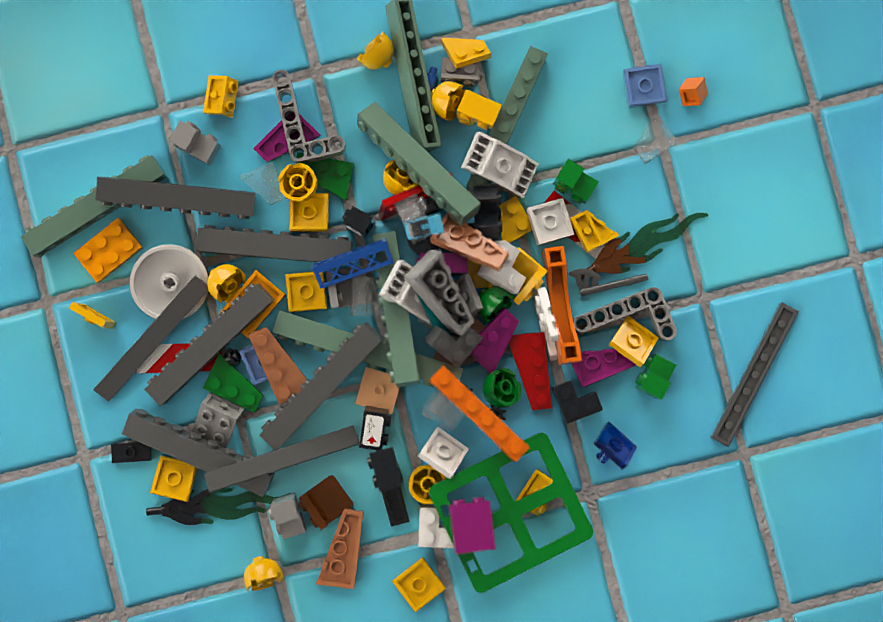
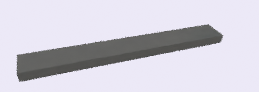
M194 275L93 390L109 402L208 291L207 284L197 275Z
M782 302L779 304L710 438L729 447L799 311Z
M354 425L204 473L209 493H213L359 445L360 442Z

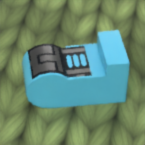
M440 214L404 223L408 239L444 232Z

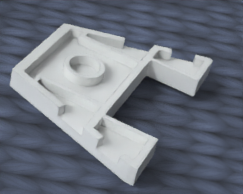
M543 287L538 289V296H535L536 314H539L540 330L545 335L549 360L555 361L558 357L555 342L559 341L558 329L555 328V319L551 313V305L546 288Z

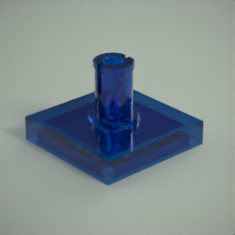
M609 421L603 426L593 443L601 450L596 455L598 460L603 457L601 463L605 464L611 459L622 470L628 466L637 449V446Z

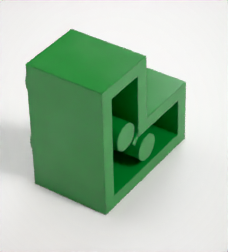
M568 159L553 185L556 186L555 189L560 193L565 194L566 192L571 195L573 201L585 204L599 181L583 172L585 168Z
M653 354L652 357L648 356L644 363L646 368L643 374L639 373L637 376L635 388L655 399L662 400L671 384L669 379L677 365L657 354Z

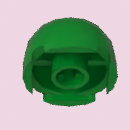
M498 286L488 289L484 288L478 295L483 309L478 313L489 323L504 307L509 310L512 306L510 301L511 299L514 300L515 297Z
M501 368L489 373L485 378L483 394L488 403L495 407L505 408L518 402L521 396V384L515 379L516 374L513 371Z

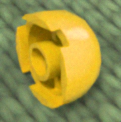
M382 32L381 35L378 34L365 47L366 53L364 55L360 53L357 58L367 69L378 70L381 67L386 69L393 62L391 59L394 53L393 43Z
M451 81L443 82L431 91L432 105L437 116L446 121H452L457 116L454 112L459 107L465 90L462 89L463 85Z
M394 160L387 163L383 173V183L391 194L396 195L419 185L414 183L409 175L397 166Z
M303 163L287 165L278 177L280 192L291 201H307L317 190L318 180L315 172Z
M220 265L209 273L207 280L208 291L219 303H222V301L227 303L240 289L241 283H245L246 275L234 265Z
M430 465L419 466L409 477L408 489L418 502L433 504L429 496V488L446 479V476Z
M264 556L252 559L253 562L244 571V582L247 591L252 588V591L263 590L274 586L273 581L278 580L280 583L284 579L279 564L273 559H264Z

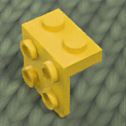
M517 248L520 252L511 268L526 277L519 290V294L513 300L516 304L520 305L523 300L527 302L534 294L532 292L533 288L537 290L544 282L542 277L546 274L547 270L521 248Z

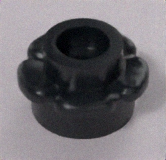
M229 348L224 354V358L230 366L241 363L240 359L242 357L237 349Z

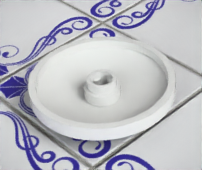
M173 244L159 245L143 253L134 264L130 275V291L137 306L144 313L156 319L194 275H197L207 284L208 273L201 259L191 250ZM208 291L184 318L189 317L201 307Z

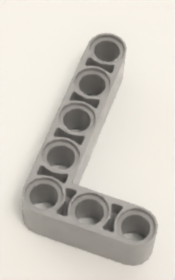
M276 71L273 75V83L292 160L296 164H307L343 155L346 151V144L344 139L338 135L306 142L292 80L287 71ZM286 77L287 81L284 84H278V79ZM286 95L291 96V100L288 103L282 102V98ZM288 114L296 115L293 121H287L286 117ZM298 132L300 137L297 140L290 139L292 133ZM340 142L342 147L339 150L332 149L333 143ZM321 146L323 147V152L321 154H314V148ZM297 151H304V156L302 158H295V153Z
M656 287L648 288L573 319L576 332L583 333L646 308L656 335L660 340H672L677 334L663 294ZM650 291H653L656 294V300L654 302L650 301L648 298V293ZM632 298H636L639 302V306L636 309L630 305ZM614 305H618L621 308V313L618 316L612 312ZM657 309L663 311L662 319L656 318L655 311ZM596 312L603 314V321L600 323L594 319ZM578 319H583L586 323L585 328L582 330L576 326ZM664 327H668L670 329L671 333L669 337H665L662 334V329Z

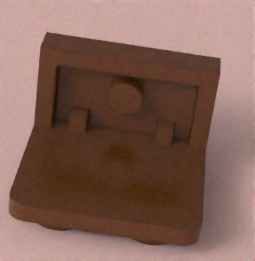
M334 475L328 476L299 497L300 507L304 512H309L311 515L310 521L315 528L319 527L320 530L342 515L344 509H350L353 506L352 500Z

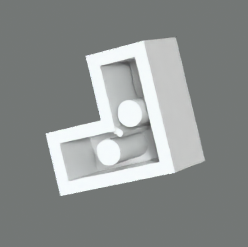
M495 241L497 245L508 252V259L500 271L482 265L477 275L511 294H518L526 277L511 267L520 250L507 241Z
M420 505L419 547L454 548L444 525H439V514L435 506Z

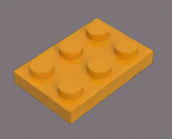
M117 218L73 254L96 283H100L143 249V246L123 221Z
M257 270L254 271L220 311L221 313L223 310H229L232 307L230 303L238 296L241 298L245 294L244 290L250 284L260 283L275 301L241 332L247 338H249V333L258 329L286 295Z

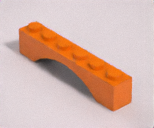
M564 246L545 248L541 254L543 267L547 270L545 280L551 305L550 309L552 315H554L555 328L558 329L559 341L555 342L559 365L578 363L582 361L569 301Z
M442 366L429 379V382L442 395L470 418L513 462H517L530 448L445 366Z

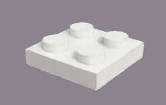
M563 198L526 209L537 245L574 235Z
M437 426L418 457L450 479L469 448Z

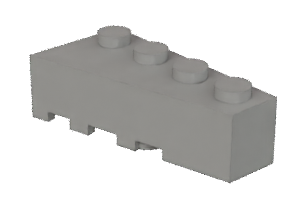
M429 250L404 278L450 333L463 335L473 324L474 320L465 301L458 292L459 288L450 275L451 271L443 260L442 252Z

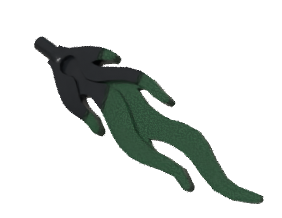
M225 488L213 493H209V490L206 489L189 499V502L172 499L167 504L161 505V507L146 508L147 516L162 514V516L169 517L184 525L214 523L212 519L194 517L192 515L202 513L220 519L235 520L255 512H266V509L258 506L245 509L236 508L239 505L249 502L271 504L273 499L278 497L266 494L262 497L251 491L235 496L222 497L215 494L231 492L233 488Z

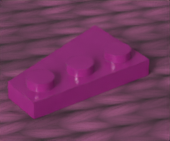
M288 114L286 120L293 121L296 115ZM300 115L306 142L321 137ZM282 120L253 148L267 163L289 153ZM292 133L290 139L297 140L300 137V133Z
M505 307L479 333L483 338L470 353L489 373L495 371L519 323V320Z
M615 349L581 352L582 361L571 364L581 388L635 367V363Z

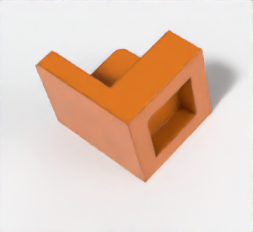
M704 77L687 78L681 85L679 93L683 106L702 104L708 95Z

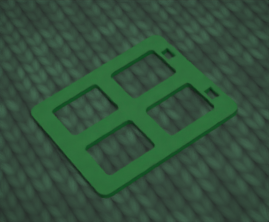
M537 433L523 440L530 448L522 456L538 450L552 478V483L517 501L513 500L499 471L502 466L512 462L502 451L429 488V496L453 544L450 515L445 517L440 506L447 504L449 508L448 493L482 476H486L500 504V509L491 513L493 530L508 523L519 543L523 556L487 575L483 574L473 552L458 554L473 588L478 593H484L589 540L593 536V528L549 437L545 433ZM560 497L575 529L541 548H536L522 516ZM474 560L477 570L472 573L467 561Z

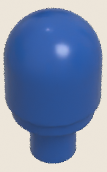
M430 67L429 73H427L430 92L434 88L436 89L438 84V77L436 76L438 69L436 67Z

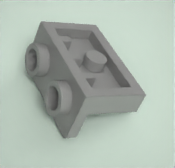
M442 58L441 82L451 81L463 83L464 86L468 87L475 86V84L479 83L480 62L456 69L450 58Z
M463 274L454 283L457 284L458 292L465 301L472 318H478L480 316L478 312L483 309L470 274Z

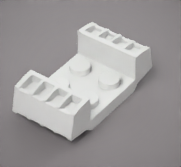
M477 132L461 169L470 174H477L503 187V191L513 196L524 198L539 163L505 143L482 132Z
M403 260L396 261L379 295L388 302L399 304L418 317L419 323L433 329L415 290L404 278L413 267Z

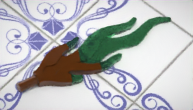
M678 213L672 218L648 223L637 231L628 244L621 249H616L630 235V232H626L623 236L608 242L602 248L596 260L586 269L593 270L596 273L608 274L628 272L630 267H621L619 265L648 262L663 251L661 248L649 255H645L652 247L663 242L678 239L694 220L708 217V214H691L673 229L660 233L655 232L657 229L675 222L679 217Z

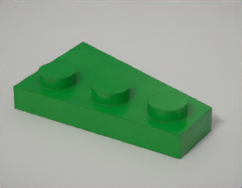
M297 152L296 158H302L304 153ZM329 158L305 164L315 172L319 186L347 201L354 163Z
M221 354L218 355L203 389L256 413L264 396L234 366H230Z

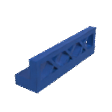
M383 238L314 263L312 269L320 289L394 263L388 248L387 239ZM385 250L388 260L379 262L374 259L377 252ZM365 258L370 260L368 267L362 269L356 266L358 259ZM343 264L352 267L347 275L337 272ZM324 271L333 273L332 279L323 283L319 273Z

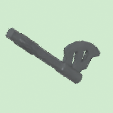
M577 269L569 272L570 276L576 278L577 286L581 287V296L648 280V275L643 274L598 285L601 276L593 270ZM581 274L584 275L583 282L581 281ZM590 277H592L591 287L588 284Z

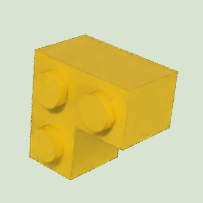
M466 89L457 109V119H459V123L465 126H474L477 123V126L481 129L487 130L489 128L492 130L502 104Z

